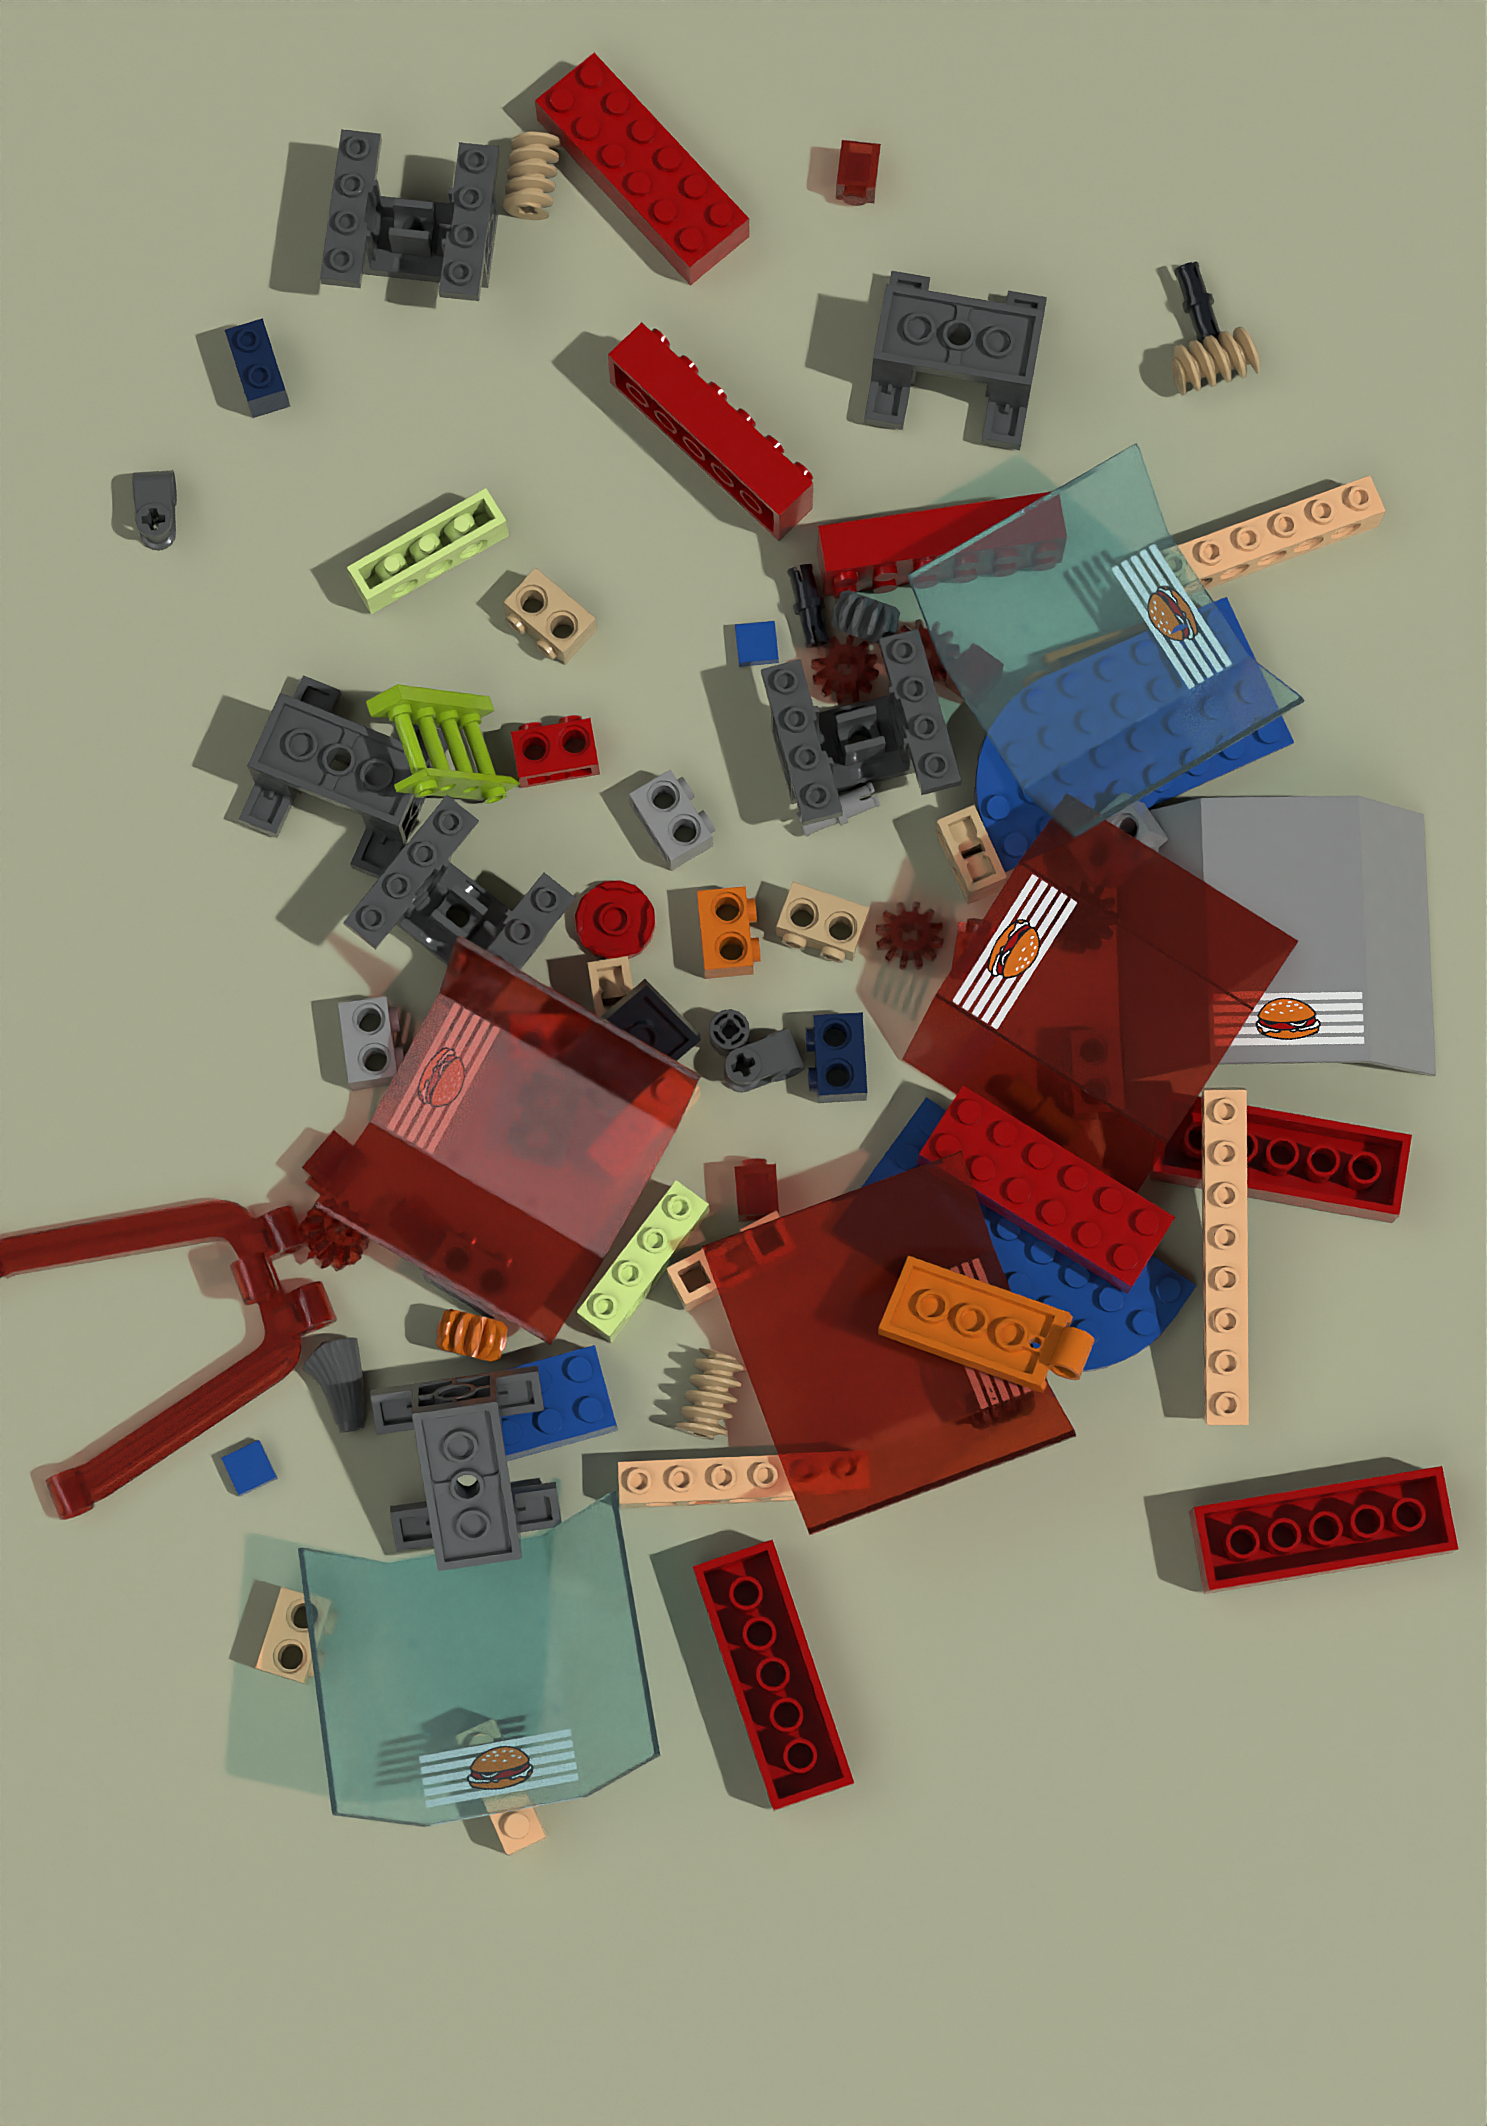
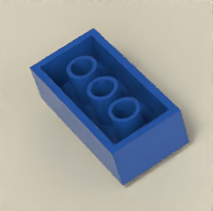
M595 1345L509 1368L516 1369L538 1365L544 1410L502 1417L507 1462L618 1431Z

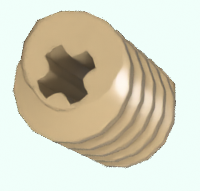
M529 131L521 133L511 140L512 153L509 155V164L511 166L507 170V179L509 181L505 184V193L507 195L503 199V208L507 213L526 220H543L549 217V214L541 208L553 205V198L544 193H551L555 190V183L548 179L557 176V169L550 165L559 161V154L552 150L558 149L561 146V139L549 133Z
M1243 327L1235 328L1233 337L1228 331L1220 332L1218 341L1211 335L1204 338L1203 346L1198 340H1192L1188 344V350L1182 344L1175 345L1173 349V358L1171 359L1173 376L1181 396L1186 395V383L1191 382L1196 391H1201L1202 378H1206L1211 387L1216 386V374L1221 373L1227 383L1231 382L1232 369H1236L1241 378L1246 377V367L1249 364L1256 374L1259 373V358L1255 344Z
M699 1348V1351L708 1358L695 1359L694 1366L703 1374H693L689 1378V1382L698 1390H688L684 1395V1398L694 1406H683L680 1408V1414L689 1422H678L675 1425V1429L695 1437L714 1440V1436L728 1434V1430L718 1423L719 1420L732 1419L733 1415L724 1409L723 1406L724 1404L737 1403L738 1399L730 1394L728 1389L742 1387L743 1383L733 1377V1373L746 1372L747 1367L732 1356L706 1348Z

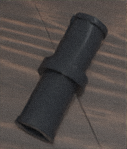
M1195 261L1180 265L1174 270V273L1177 276L1185 300L1182 303L1184 312L1190 315L1197 340L1203 344L1204 338L1211 335L1218 340L1221 331L1212 308L1214 298L1211 293H1207L1199 269V263Z
M812 564L800 565L803 581L797 567H792L787 570V573L790 577L796 601L793 609L794 613L800 617L806 648L818 647L815 631L818 641L821 642L822 646L829 644L831 639L828 635L822 611L825 608L824 598L818 595Z

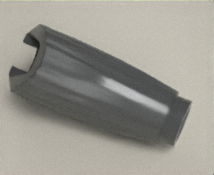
M348 1337L321 1342L308 1357L302 1370L310 1375L321 1387L335 1423L338 1425L339 1433L364 1429L363 1421L365 1420V1393L357 1338Z

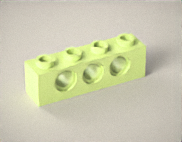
M487 488L349 565L347 569L351 582L369 612L373 614L508 537L507 521Z
M676 1180L577 1310L578 1319L612 1343L665 1273L666 1268L671 1265L710 1213L709 1204Z

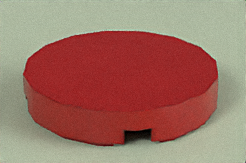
M621 880L604 881L596 885L595 888L591 889L580 899L575 913L576 933L583 947L595 957L603 960L628 956V959L639 955L651 942L656 928L654 907L648 897L636 885Z

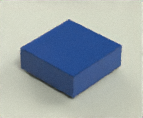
M775 621L735 625L739 667L779 663Z
M260 1440L221 1458L240 1497L278 1479Z

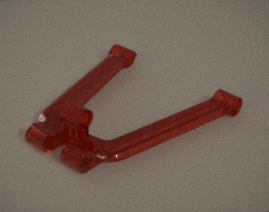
M209 1200L0 1239V1278L5 1277L6 1279L20 1274L202 1243L226 1242L234 1248L239 1258L229 1267L244 1305L256 1303L259 1305L264 1325V1340L255 1351L86 1464L65 1470L46 1479L45 1483L59 1520L70 1519L90 1511L95 1507L94 1503L110 1496L282 1381L294 1370L299 1361L302 1350L301 1337L323 1329L337 1321L322 1281L303 1285L286 1294L275 1268L274 1260L299 1251L307 1245L293 1206L288 1205L274 1209L255 1219L246 1208L236 1202Z

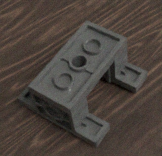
M341 129L320 272L321 284L361 288L362 276L364 274L440 283V297L479 301L481 287H489L498 221L495 183L500 154L499 146L459 142L453 188H449L448 191L450 203L381 196L377 180L382 143L381 134Z
M891 271L889 284H886L873 354L871 384L864 424L903 430L911 384L915 385L917 372L987 383L985 397H989L981 444L1020 450L1047 297L1008 290L1005 304L929 291L930 277Z
M918 629L879 639L878 644L889 679L888 695L819 713L818 705L813 706L800 659L761 669L762 680L771 708V731L791 803H797L803 826L843 816L838 792L862 787L868 782L873 784L915 773L921 795L961 785L962 780ZM857 735L864 736L868 739L853 744H849L848 742L852 737Z
M303 675L293 698L282 693L279 694L247 765L255 784L242 810L239 821L243 825L278 838L297 793L302 794V792L360 814L366 829L350 865L355 870L379 879L405 847L427 796L417 798L414 794L396 792L394 784L412 775L400 740L333 714L342 695L341 691ZM412 723L427 768H432L419 727ZM437 729L444 753L446 754L448 747L443 732ZM333 760L349 765L343 771H335L330 768Z
M446 795L343 924L375 950L394 926L397 925L454 970L460 977L444 995L441 1002L449 1009H452L455 1002L462 1005L457 1013L459 1017L465 1008L469 1009L471 1013L466 1020L469 1024L475 1013L482 1016L489 1006L498 999L542 944L549 931L576 897L543 872L513 911L498 901L450 862L454 852L475 828L479 820ZM451 909L462 910L467 915V925L459 928L446 917V913Z
M538 1365L371 1390L370 1397L377 1435L415 1430L426 1501L390 1506L396 1551L434 1546L438 1571L522 1559V1532L562 1527L556 1482L511 1488L503 1438V1416L544 1410ZM463 1475H471L477 1481L470 1486L461 1484L458 1478Z

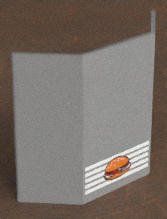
M1358 795L1198 798L1149 810L1168 837V840L1159 847L1155 857L1141 863L1129 874L1128 880L1119 886L1125 1080H1136L1208 1065L1364 1062L1427 1076H1436L1424 814ZM1137 827L1132 831L1131 840L1137 833Z

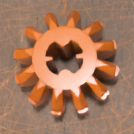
M449 1309L444 1311L442 1319L438 1323L436 1345L441 1350L495 1362L500 1360L502 1351L505 1350L508 1327L504 1322Z

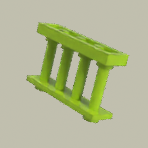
M397 684L366 701L371 717L388 718L390 722L395 723L412 773L411 776L394 784L396 792L414 794L417 798L429 795L442 797L448 795L453 798L483 800L485 804H492L505 799L507 791L520 785L518 777L496 775L479 727L482 723L481 718L495 711L490 696ZM412 722L419 727L432 768H427ZM436 727L441 728L456 771L450 770ZM459 730H464L478 773H473Z

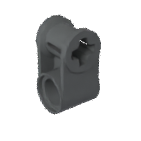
M174 471L133 472L132 486L135 521L140 531L142 542L152 550L160 551L167 549L176 538L175 506L177 505V490ZM155 523H159L158 530H153Z
M778 1031L759 1041L731 1051L726 1057L724 1079L728 1087L736 1092H749L772 1082L783 1081L801 1073L805 1066L791 1031ZM742 1063L745 1069L750 1068L749 1076L743 1077L740 1071L735 1072L736 1064Z

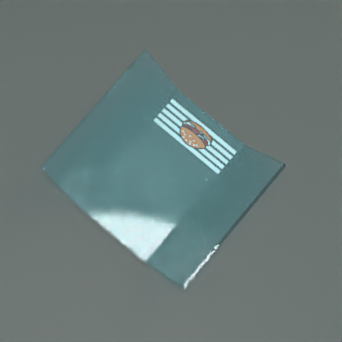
M1137 443L907 576L941 664L1023 792L1074 838L1304 702L1301 695L1247 654L1174 542L1166 527Z
M616 1491L603 1496L545 1534L521 1539L522 1559L438 1571L435 1555L387 1563L309 1548H298L332 1815L427 1827L586 1798L661 1756Z

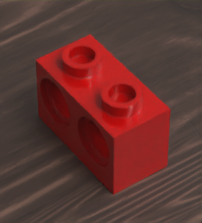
M571 715L559 719L557 724L542 726L540 722H531L519 726L517 731H511L521 788L600 775L591 718L582 719V716ZM571 739H580L586 744L584 749L578 753L566 751L564 745ZM531 746H541L546 750L544 756L538 760H530L524 756V753Z

